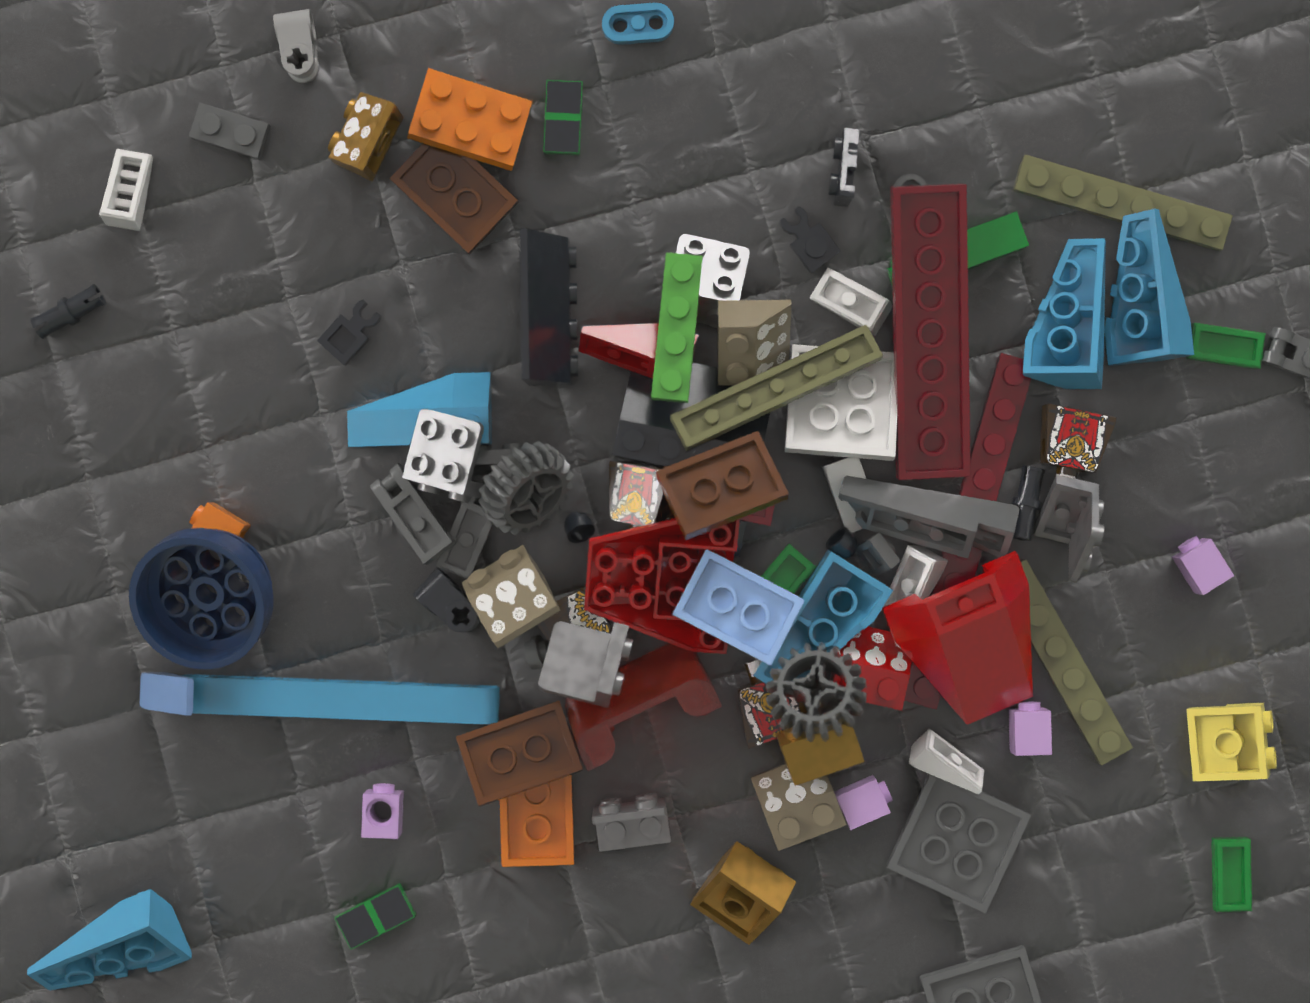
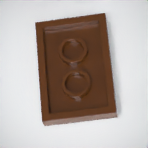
M424 143L389 178L469 255L519 203L476 160Z
M758 431L656 471V478L685 540L788 500L789 496Z
M560 701L456 736L479 807L583 771Z

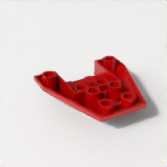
M676 518L589 538L584 610L616 623L628 625L631 629L690 652L727 654V643L672 614L706 549L733 562L734 551L737 552L740 519L688 540H685Z
M1016 551L983 564V574L925 599H921L916 594H913L882 608L894 641L967 725L1033 697L1029 583Z

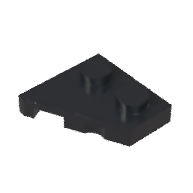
M844 128L841 138L835 137L832 159H838L839 162L837 174L831 173L828 195L835 196L834 205L848 207L854 198L855 186H853L854 171H856L859 129Z

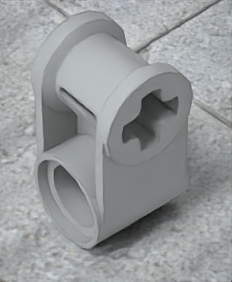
M305 9L274 14L275 34L284 69L298 83L306 84L313 81L319 73V61L315 42L316 31L311 10ZM304 57L306 61L302 63V68L297 69L295 65L299 63L298 58Z

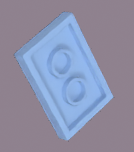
M706 549L672 615L771 666L805 600Z

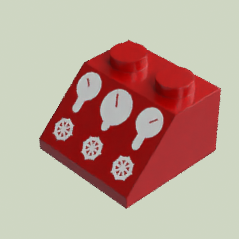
M868 626L840 649V657L849 653L853 660L851 665L858 664L861 667L862 673L859 677L865 678L866 687L862 690L867 696L866 703L902 711L912 661L894 641L891 631ZM831 672V682H836L840 687H847L837 674Z

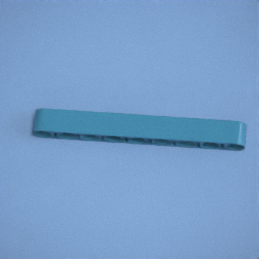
M203 674L181 675L193 678L194 680L193 713L460 724H493L499 722V686Z

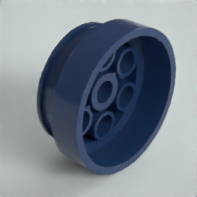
M190 528L168 535L142 557L132 574L129 586L131 614L143 638L165 658L179 665L194 669H216L241 659L265 633L273 612L272 581L265 561L251 544L243 538L224 530ZM209 550L215 551L219 555L220 560L213 558ZM178 560L187 566L188 571L180 567ZM238 573L245 575L249 583L243 582L239 578ZM206 583L212 585L215 588L217 594L211 592L208 589ZM175 594L181 596L185 604L178 601ZM235 607L242 609L245 616L238 614ZM203 617L208 618L213 623V626L208 625Z

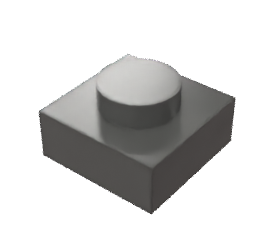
M880 532L857 545L856 551L875 576L892 569L901 562L895 554L896 551L893 544L884 538Z

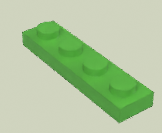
M666 252L652 400L689 403L703 256Z

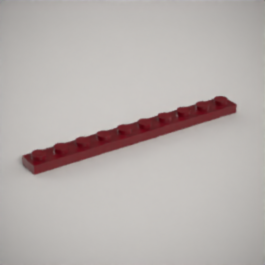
M999 353L970 453L971 476L963 478L959 492L961 496L997 501L1031 382V378L1023 375L1024 359L1004 353ZM972 546L968 558L942 551L941 557L948 560L930 596L974 578L982 550ZM911 662L910 678L904 701L937 710L941 694L917 666Z

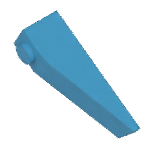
M1151 209L1123 216L1116 260L1119 263L1116 284H1112L1110 296L1114 297L1111 317H1106L1104 328L1108 365L1163 361L1194 355L1190 317L1159 209Z
M1105 238L1068 239L1052 276L1053 282L1046 298L1042 299L1037 319L1025 339L1024 376L1063 389H1102L1105 324Z
M491 372L453 373L347 411L348 447L410 446L418 414L422 409H429L479 422L484 427L480 445L492 444Z
M827 549L799 595L805 601L772 665L769 666L761 661L753 676L764 683L773 681L774 679L771 678L770 671L771 668L782 669L778 662L780 656L791 660L790 650L795 648L799 654L804 653L806 642L810 644L812 651H817L818 645L821 642L825 644L826 652L828 653L834 646L841 649L861 630L867 628L875 621L893 590ZM811 670L803 672L796 678L798 679L806 677Z
M149 889L118 902L29 967L27 975L50 991L89 984L94 981V976L114 974L117 979L128 977V970L147 967L149 973L161 971L192 959V951L172 905Z

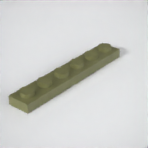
M1029 155L1022 157L1013 187L1014 192L1120 223L1123 221V216L1151 209H1159L1166 236L1215 251L1223 250L1233 217L1231 214Z
M864 325L670 416V420L684 448L688 451L882 360L883 354L868 326Z
M1023 559L1020 562L1029 583L1031 645L1096 760L1102 766L1131 750L1133 747L1028 561Z

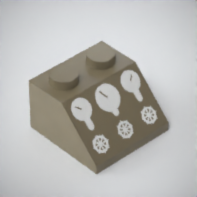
M791 300L718 301V385H737L789 360Z
M524 545L515 550L505 552L499 560L484 569L474 571L468 579L461 582L469 602L497 649L560 611L543 573Z
M783 764L750 777L778 851L846 825L827 775L794 786L787 765Z

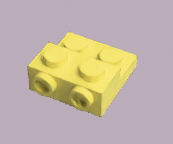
M1264 703L1227 704L1226 706L1186 709L1193 782L1268 779L1271 775L1270 769L1277 768L1275 747H1268L1267 733H1273L1274 729L1272 711H1265Z

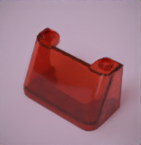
M670 643L619 667L618 672L623 673L624 678L619 696L612 694L609 708L571 698H566L565 702L566 713L578 751L587 771L606 763L614 754L615 741L612 732L615 731L614 725L676 696L683 710L693 716H702L722 707L720 697L698 652L685 650Z

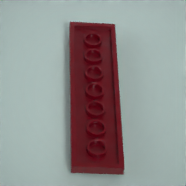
M967 184L891 187L894 385L897 405L896 478L898 480L969 477L971 476Z

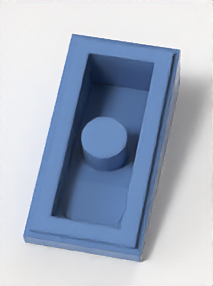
M168 672L142 673L140 680V707L153 711L191 715L193 713V678Z

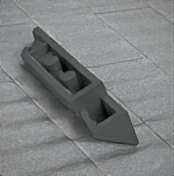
M853 476L844 477L838 497L841 501H847L856 512L855 520L862 529L876 533L880 532L883 535L964 558L969 557L972 546L998 557L1006 555L1015 533L1019 514V507L1013 504Z

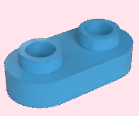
M662 3L614 6L606 11L602 19V30L605 37L610 42L618 45L660 42L667 39L674 28L673 13ZM655 18L663 22V26L657 30L652 29L649 25L650 21ZM618 21H623L626 23L627 28L623 32H617L613 28L614 24Z

